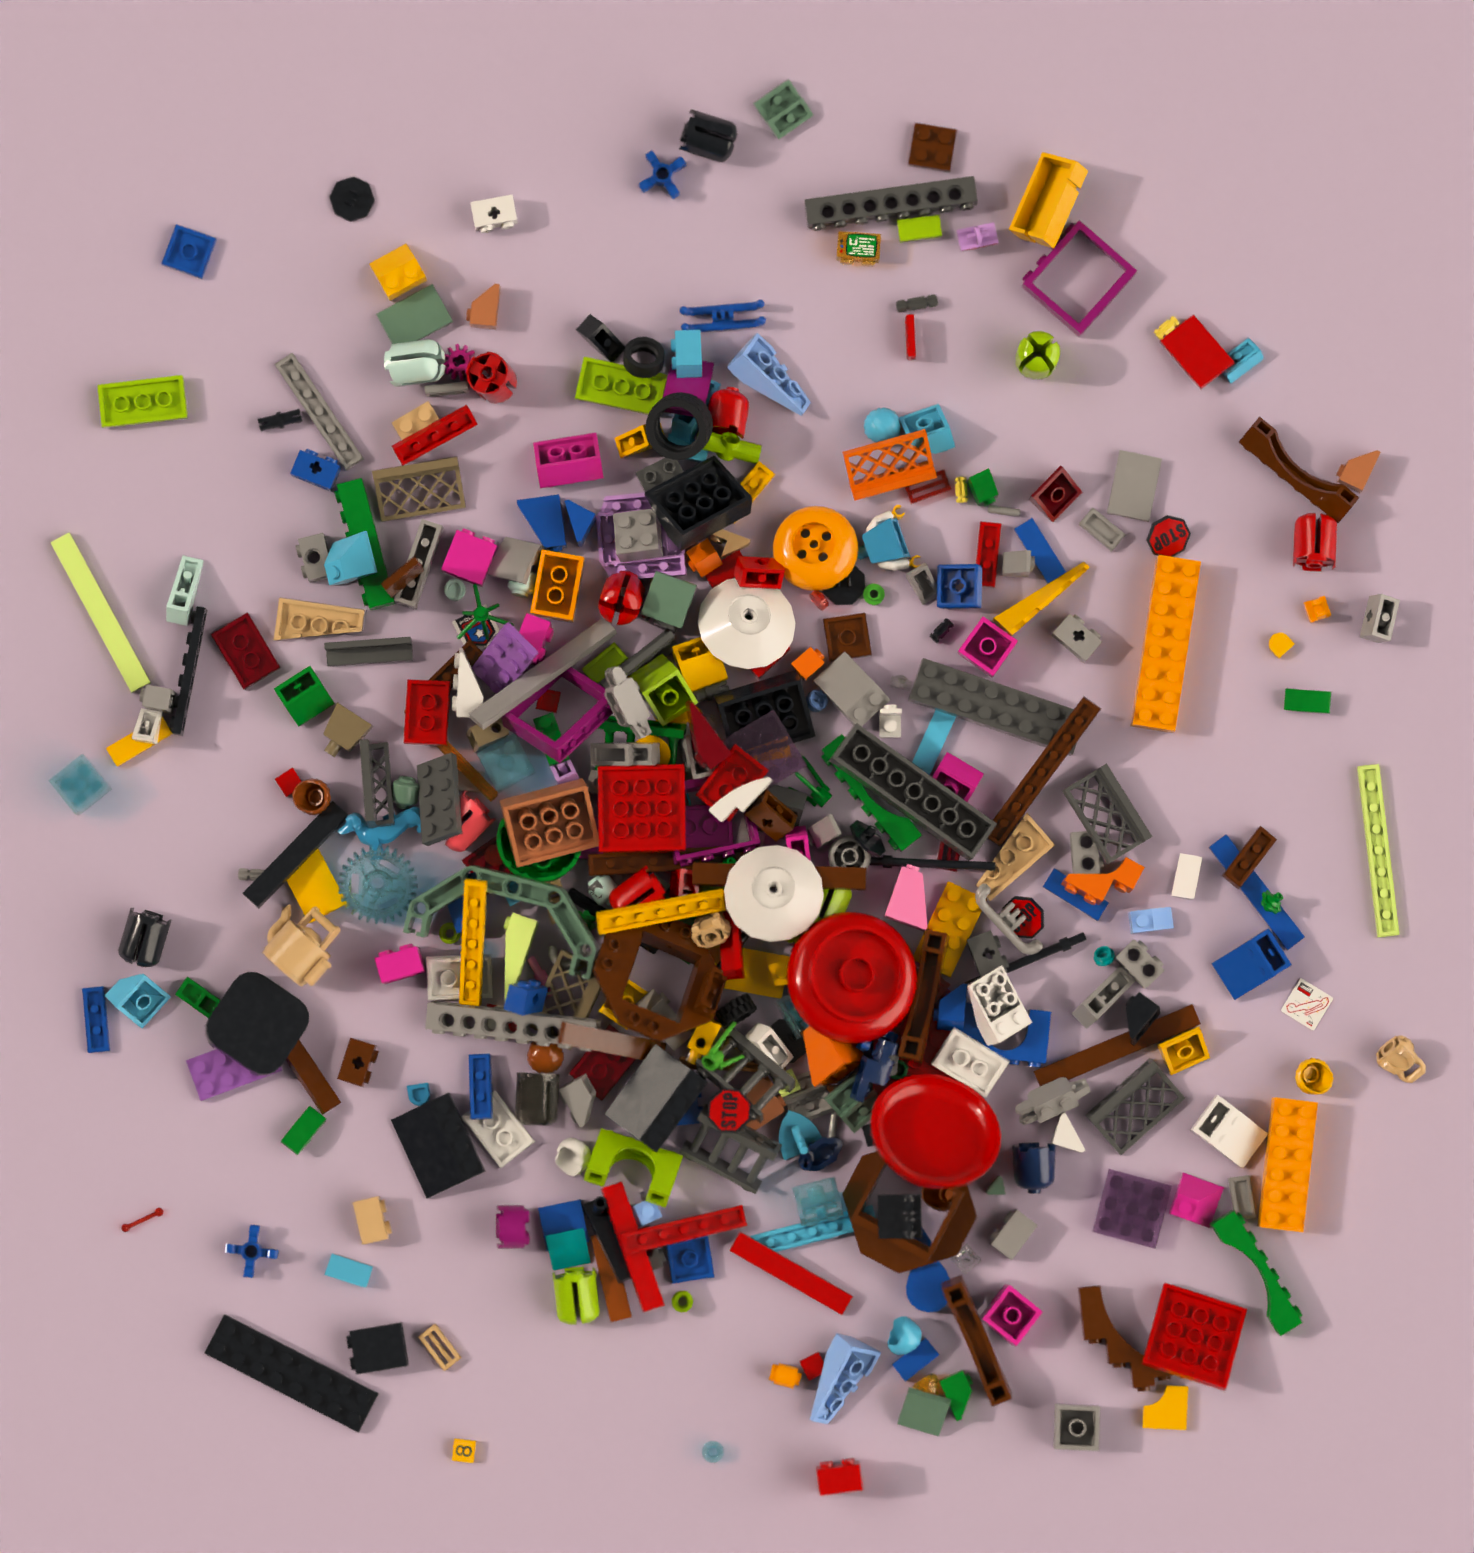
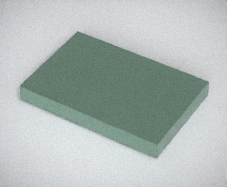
M433 284L376 314L392 344L419 341L453 322Z

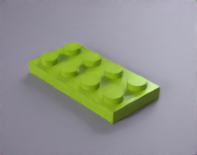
M584 356L575 399L648 415L652 407L663 398L668 374L658 373L651 378H639L630 374L622 364Z
M183 375L97 385L102 428L188 418Z

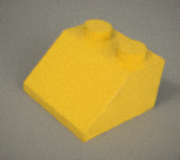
M407 243L369 263L389 301L427 281L424 272Z

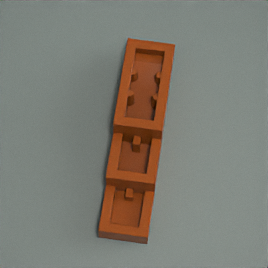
M593 1235L591 1240L610 1321L615 1322L631 1318L632 1314L624 1282L618 1284L596 1235Z

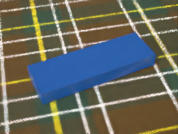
M1033 518L1014 529L1025 549L1031 550V556H1035V565L1047 584L1066 573Z
M1053 869L1043 888L1098 921L1109 902L1103 899L1099 905H1091L1084 901L1083 896L1067 892L1064 889L1065 887L1061 885L1066 875Z
M105 987L82 988L88 1053L110 1051Z
M490 1053L469 1055L471 1120L493 1119Z

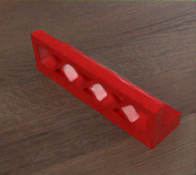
M465 405L392 445V448L403 466L478 424L469 407Z
M726 909L724 916L730 922L731 931L727 940L720 944L722 976L727 977L726 980L743 979L745 975L742 931L735 925Z

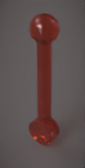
M157 1208L155 1212L130 1224H123L121 1229L123 1232H128L130 1228L155 1216H162L164 1211L162 1208Z

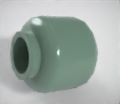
M399 776V779L393 781L392 797L393 802L397 803L396 807L409 809V806L417 804L419 785L415 778Z

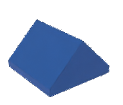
M566 500L564 502L578 547H581L596 522V514L570 500Z

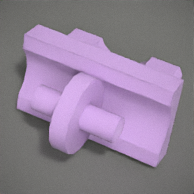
M994 222L956 230L961 252L999 243Z

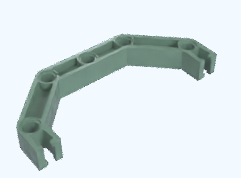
M472 865L445 879L413 899L409 904L403 932L408 934L415 933L416 929L412 928L415 918H421V932H417L416 936L427 937L433 914L464 896V880L469 879L468 874L472 870L477 874L476 880L487 881L488 893L547 907L574 952L568 975H580L581 971L577 970L580 960H587V974H582V978L588 980L594 978L593 968L600 947L569 894L561 886ZM512 881H515L519 886L516 893L512 892L509 888ZM554 891L560 895L558 903H554L551 900V894ZM420 902L426 906V911L423 914L419 913L417 909ZM585 944L589 945L592 949L590 956H586L582 951Z

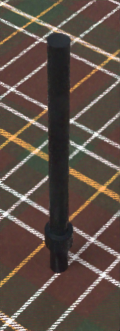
M883 855V857L879 858L871 857L870 865L883 866V868H892V866L906 867L909 864L920 868L995 871L996 862L893 858L892 855Z
M1084 932L1070 938H1062L1058 943L1046 947L1036 954H1031L1009 963V967L1006 968L1007 973L1063 950L1065 952L1072 949L1071 946L1087 940ZM980 976L964 982L967 984V990L968 985L980 979Z

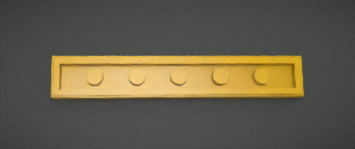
M464 880L459 1004L481 1006L486 880Z
M721 888L596 912L599 935L726 911L724 891Z

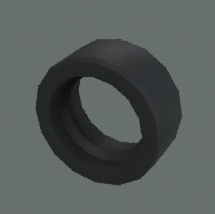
M649 337L632 339L626 344L623 363L625 369L633 376L639 378L656 376L662 370L664 364V348L659 342ZM638 351H645L654 355L656 361L650 364H642L635 361L631 355Z

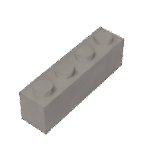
M424 519L421 520L408 560L416 557L424 571L396 594L394 599L396 603L417 609L444 530L442 525Z

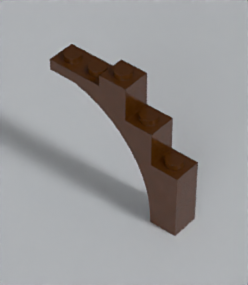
M1101 1286L1078 1287L1083 1340H1088L1089 1344L1102 1343L1101 1339L1105 1338L1107 1363L1113 1364V1368L1126 1367V1363L1129 1362L1132 1388H1137V1392L1150 1391V1387L1155 1386L1154 1377H1158V1381L1171 1380L1173 1374L1141 1365L1144 1355L1131 1347L1111 1323L1103 1302Z

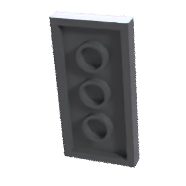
M449 753L417 765L422 844L429 846L462 834L457 756Z

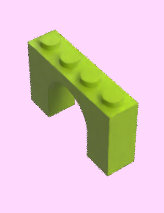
M601 1128L583 1180L604 1187L613 1164L624 1159L639 1161L648 1168L652 1178L645 1201L666 1208L683 1155L662 1148L656 1153L643 1142L633 1137H626L612 1130Z

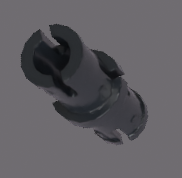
M300 409L284 413L279 411L276 412V415L258 418L259 424L267 423L259 425L260 431L276 427L281 429L284 428V425L303 422L302 416L293 417L301 415Z

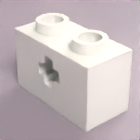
M513 195L470 202L476 231L480 230V233L491 232L496 227L509 229L513 228L514 224H518ZM492 211H497V219L492 218Z

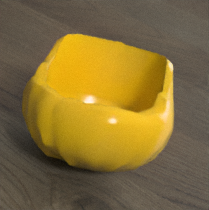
M1310 1058L1305 1059L1299 1064L1295 1080L1302 1092L1310 1095H1320L1331 1088L1333 1073L1325 1061Z

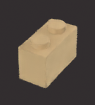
M429 401L393 421L392 425L400 439L403 440L438 421L439 418Z
M380 1196L352 1202L362 1245L389 1239L388 1234H391L392 1230L390 1222L385 1221L384 1213L387 1212L384 1199L380 1200Z

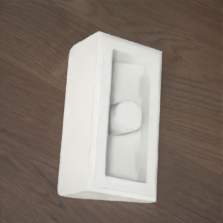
M1180 853L1171 896L1190 900L1194 899L1202 857Z

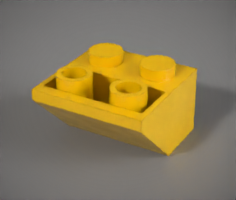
M701 636L672 647L673 657L678 670L692 692L728 679L723 661L712 655L702 641Z

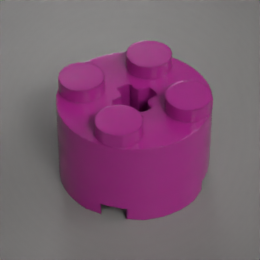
M497 1205L496 1209L500 1213H496V1238H499V1241H501V1243L497 1244V1249H524L525 1245H529V1232L525 1230V1223H529V1210L524 1209V1205Z

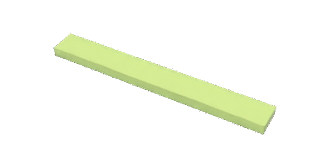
M67 533L50 542L131 693L143 688L146 684H150L151 682L71 534Z
M1379 764L1357 766L1377 938L1400 935L1380 766Z

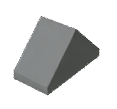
M926 563L906 574L908 582L922 605L937 597V584Z

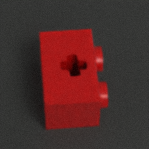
M737 556L734 576L740 587L781 589L785 569L775 558Z

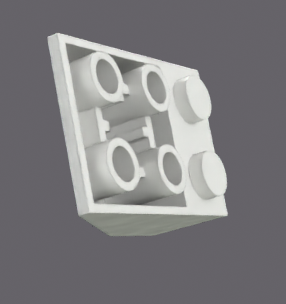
M459 648V653H455L454 668H458V674H454L453 690H457V696H452V711H456V717L470 718L469 713L483 704V691L463 648Z
M999 966L968 985L976 1024L987 1046L1002 1042L1032 1023L1003 966Z
M1215 1095L1190 1129L1242 1169L1268 1135V1133L1219 1095Z

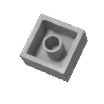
M653 509L613 514L616 555L621 562L663 557L661 524Z
M1055 1403L1053 1448L1099 1451L1100 1406Z

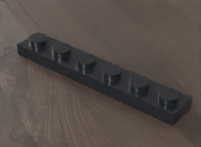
M197 606L196 611H192L190 623L193 624L192 632H188L186 640L189 649L188 653H184L182 666H185L184 674H180L178 687H181L180 695H176L174 701V708H177L176 715L172 716L170 721V729H173L172 733L175 735L183 736L208 611L204 607Z

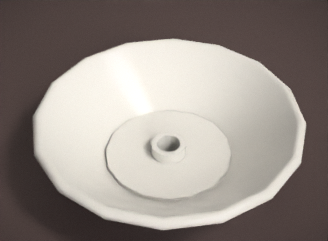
M736 578L725 580L712 588L701 603L698 616L701 639L712 655L729 666L743 669L765 667L782 657L793 641L796 625L792 606L779 589L740 587ZM750 615L752 619L747 620L745 616Z
M780 845L758 847L741 856L729 871L724 888L726 909L735 925L749 936L768 942L790 940L806 931L818 917L824 898L822 880L813 863L797 850ZM777 887L778 891L776 893L770 892V888Z

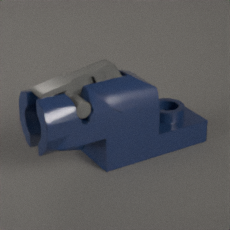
M879 1038L872 1052L873 1058L862 1055L850 1094L852 1099L863 1102L870 1091L869 1082L885 1086L890 1076L897 1073L900 1044Z

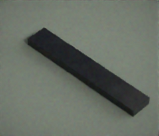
M332 801L327 809L322 811L243 892V895L259 909L345 821L348 814Z

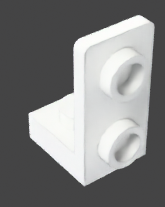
M884 705L883 709H880L879 738H901L902 709H897V705Z

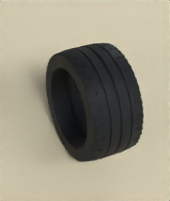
M677 392L663 397L652 407L646 420L645 430L650 445L658 454L668 459L684 460L695 456L706 446L712 434L713 419L709 408L700 398L690 393ZM682 407L691 412L696 418L699 434L692 444L686 446L676 445L664 436L660 427V417L666 409Z

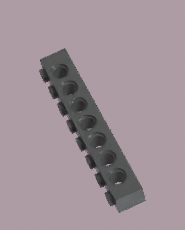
M974 176L805 199L804 205L808 228H813V231L826 229L825 226L834 225V228L847 226L846 223L855 222V225H862L868 223V220L876 219V222H883L889 220V217L897 216V219L909 218L910 214L916 213L919 216L930 215L931 211L938 210L940 213H948L952 211V208L961 207V210L973 209L974 205H977L978 200ZM957 191L960 194V198L952 200L949 197V193ZM930 194H936L939 197V201L931 203L927 197ZM909 197H915L918 200V204L910 206L906 200ZM888 200H894L897 203V207L889 209L885 203ZM866 203H873L876 209L873 212H868L865 210L864 205ZM845 206H852L855 212L847 215L843 212V208ZM824 209H831L834 215L830 218L824 217L822 215Z

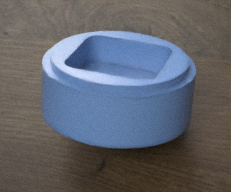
M815 689L807 694L806 702L811 711L820 712L826 708L828 698L823 691Z

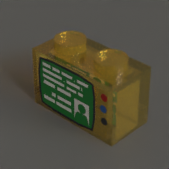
M838 231L836 260L845 265H852L853 262H862L864 266H874L875 263H879L881 234Z

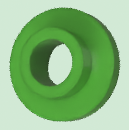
M878 584L868 585L863 592L864 600L870 605L880 604L885 596L884 589ZM871 591H877L878 596L876 598H872L870 596Z

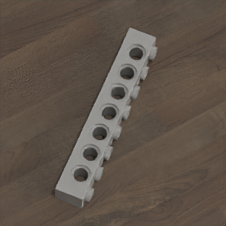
M431 1001L427 1003L425 1029H431L432 1033L445 1034V1031L453 1032L454 1036L474 1034V1038L486 1039L487 1036L495 1037L496 1041H508V1038L516 1039V1043L521 1044L536 1041L539 1046H550V1043L558 1044V1048L570 1049L571 1046L557 1043L558 1037L553 1036L551 1033L552 1026H556L560 1032L563 1021L600 1029L601 1020L545 1013L522 1016L501 1008ZM447 1014H451L453 1016V1025L449 1024L446 1021ZM468 1016L475 1020L474 1027H470L467 1024ZM489 1019H493L495 1021V1029L489 1028ZM510 1021L516 1023V1032L509 1029ZM531 1023L538 1027L537 1034H533L530 1031ZM579 1048V1050L582 1051H592L590 1049Z

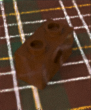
M767 789L762 792L745 812L749 820L754 822L774 841H778L792 831L798 817Z
M350 1038L337 1079L364 1087L365 1083L368 1084L372 1072L369 1071L371 1062H376L379 1053L376 1050L377 1046ZM362 1057L364 1066L356 1069L354 1060Z

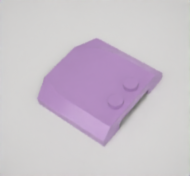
M645 493L605 496L602 508L596 518L599 561L609 577L619 573V571H630L638 575L639 580L653 579L656 571L673 577L687 575L686 549L681 551L668 537L662 525L663 557L621 562L616 555L613 514L652 509L646 499Z

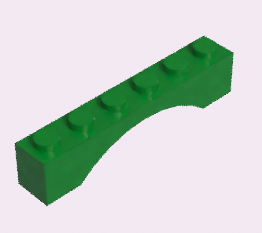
M841 734L821 750L823 753L821 758L828 767L832 764L836 770L834 774L841 783L844 781L850 787L847 791L853 799H859L862 802L863 806H861V809L868 817L872 815L877 821L874 825L881 834L885 832L888 835L890 846L895 851L899 849L902 852L919 839L922 834L909 818L886 811L867 794L861 783L829 761L845 738Z
M1230 1210L1211 1222L1210 1225L1222 1243L1244 1253L1259 1270L1267 1292L1266 1316L1276 1333L1282 1336L1303 1323L1300 1319L1303 1315L1297 1305L1292 1306L1290 1303V1293L1285 1286L1281 1288L1277 1281L1280 1279L1274 1268L1270 1269L1268 1267L1266 1254L1262 1249H1257L1254 1244L1257 1240L1251 1231H1246L1243 1226L1246 1222L1240 1212L1235 1213V1211Z

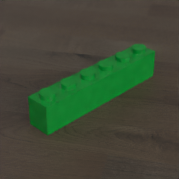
M362 478L337 484L338 490L334 492L337 503H342L343 511H340L342 523H347L349 530L345 532L346 538L367 531L377 573L358 579L359 586L363 585L365 591L364 594H361L364 606H369L370 610L394 605L396 604L394 597L391 598L381 585L388 578V573Z

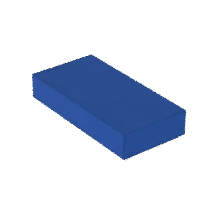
M924 1338L916 1349L901 1356L892 1365L906 1382L938 1357L939 1354L928 1339Z

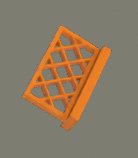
M925 429L842 452L854 501L937 478ZM923 437V442L919 448L911 445L914 439ZM901 444L903 447L898 453L890 450L893 445ZM908 448L915 451L910 459L903 456ZM874 450L882 451L877 459L869 456ZM887 454L895 457L890 465L882 462ZM920 454L926 456L928 460L920 463L915 462ZM858 455L862 458L855 465L849 462V457ZM866 460L874 463L869 471L861 467ZM899 460L907 463L905 467L894 468ZM878 466L886 468L884 473L876 475L874 471ZM858 471L865 474L863 479L853 480Z

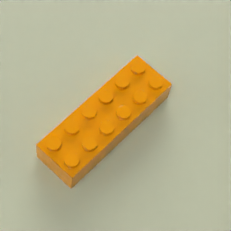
M1272 1097L1257 1227L1296 1232L1304 1231L1318 1102Z

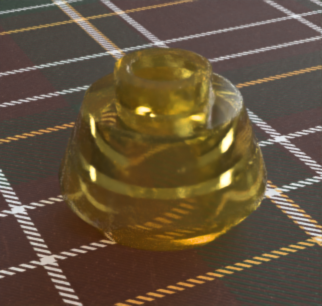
M930 1373L916 1382L912 1388L938 1395L937 1390L940 1389L938 1376Z

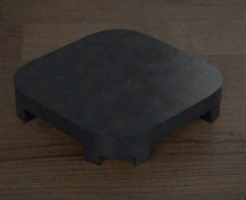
M246 972L239 975L232 982L207 1019L205 1035L208 1043L213 1048L218 1049L245 1067L251 1074L267 1076L282 1066L306 1030L309 1023V1012L306 1005L300 999L266 976L257 972Z

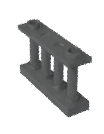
M733 1028L726 1037V1043L719 1050L725 1057L732 1048H737L742 1052L744 1058L737 1061L722 1078L714 1071L707 1070L699 1058L696 1061V1071L703 1079L708 1078L720 1089H734L728 1083L748 1062L751 1063L753 1061L758 1066V1071L740 1088L745 1096L764 1076L769 1075L774 1079L772 1087L754 1105L752 1104L751 1120L754 1121L756 1119L761 1123L763 1121L761 1110L780 1090L786 1089L790 1093L795 1088V1079L738 1030Z
M705 1104L697 1119L702 1122L698 1133L692 1143L688 1140L685 1141L679 1153L688 1160L695 1161L736 1183L745 1191L756 1194L762 1183L761 1180L757 1179L767 1159L775 1160L782 1145L745 1125L737 1133L720 1132L721 1136L711 1153L702 1149L700 1145L709 1129L717 1130L707 1118L708 1104ZM729 1138L740 1143L731 1163L719 1158ZM748 1148L760 1154L749 1174L738 1168Z

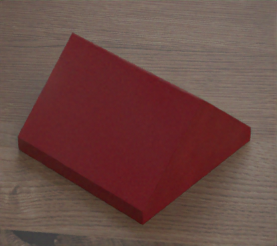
M1060 465L1030 496L1029 501L1051 522H1054L1082 491Z

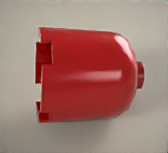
M727 387L726 389L714 392L708 404L713 419L712 432L723 435L725 432H731L743 439L749 413L748 399L735 387Z

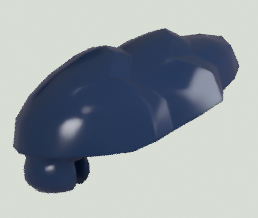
M821 1137L814 1143H809L807 1145L808 1152L799 1156L798 1163L800 1168L805 1171H820L837 1160L838 1154L843 1147V1141L838 1137Z

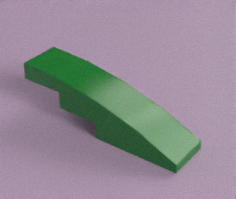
M188 976L175 993L176 996L207 1018L210 1017L220 1002L218 997Z

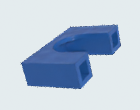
M966 1002L962 1032L1009 1060V1064L1019 1065V1061L1028 1062V1066L1041 1067V1063L1046 1064L1051 1012L1028 1010V1016L1032 1023L1027 1026L1026 1035L1022 1043L1012 1050H1001L993 1045L987 1046L977 1027L972 1003Z

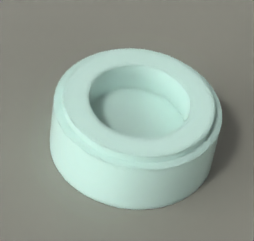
M451 579L445 584L444 593L448 599L458 601L464 597L466 588L461 580Z

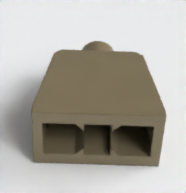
M337 702L323 733L324 736L331 740L324 751L334 758L341 747L349 752L352 751L359 743V740H362L373 726Z
M499 718L484 730L478 725L470 727L466 736L474 753L506 739L510 730L503 726L502 718ZM491 728H496L498 733L493 732Z

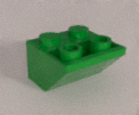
M308 666L274 688L298 727L335 704L311 666Z

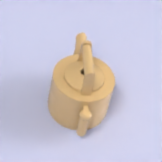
M289 904L286 907H282L281 917L269 929L267 934L268 944L262 953L299 986L303 987L307 983L313 986L326 970L331 967V963L327 961L331 955L326 949L339 934L340 928L333 925L319 911L318 907H313L298 924H295L290 920L291 905ZM313 918L329 932L323 941L312 928L305 927Z

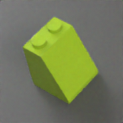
M663 654L627 677H632L637 682L642 699L647 702L649 710L662 727L687 711L686 701L690 700L695 705L698 703L680 671Z

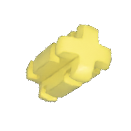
M1171 316L1170 320H1166L1161 324L1158 330L1155 329L1154 333L1161 340L1164 338L1163 336L1172 332L1175 326L1178 327L1179 322L1174 316Z
M966 477L955 478L957 483L955 484L956 497H958L956 499L957 503H966L968 501V498H966L968 495L967 483H965Z

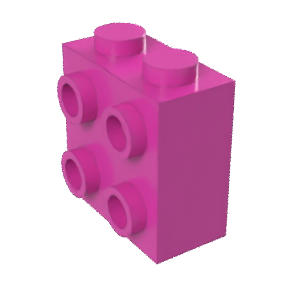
M464 528L462 531L456 530L441 570L446 574L483 587L490 564L498 549L497 545L494 544L495 540L485 536L482 539L474 536V532Z

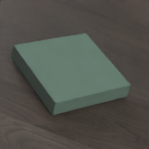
M909 1387L897 1424L939 1436L951 1399Z

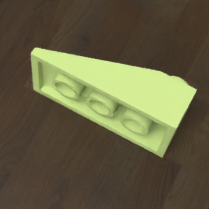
M512 913L511 917L507 916L503 927L506 929L505 1001L509 984L518 983L539 924L536 920L516 913Z

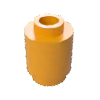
M782 1363L778 1365L773 1364L769 1381H773V1384L794 1389V1385L799 1386L802 1373H799V1368Z

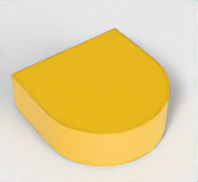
M1275 633L1268 642L1269 649L1278 659L1295 645L1284 633Z

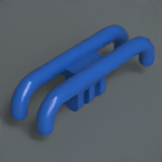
M762 299L748 303L703 307L682 306L679 309L682 315L712 314V323H683L681 330L708 332L763 326L766 323V318L763 316L756 319L734 321L733 312L758 310L763 308L765 303Z

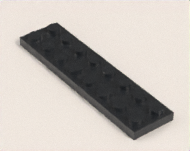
M226 1314L222 1317L204 1354L358 1433L379 1394Z

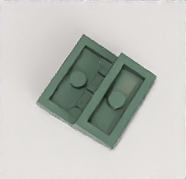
M789 79L753 103L778 139L814 116Z
M656 571L641 614L682 628L697 585Z
M857 1070L824 1098L853 1133H856L871 1120L873 1106L879 1097L871 1086L867 1098H864L863 1102L855 1101L850 1097Z

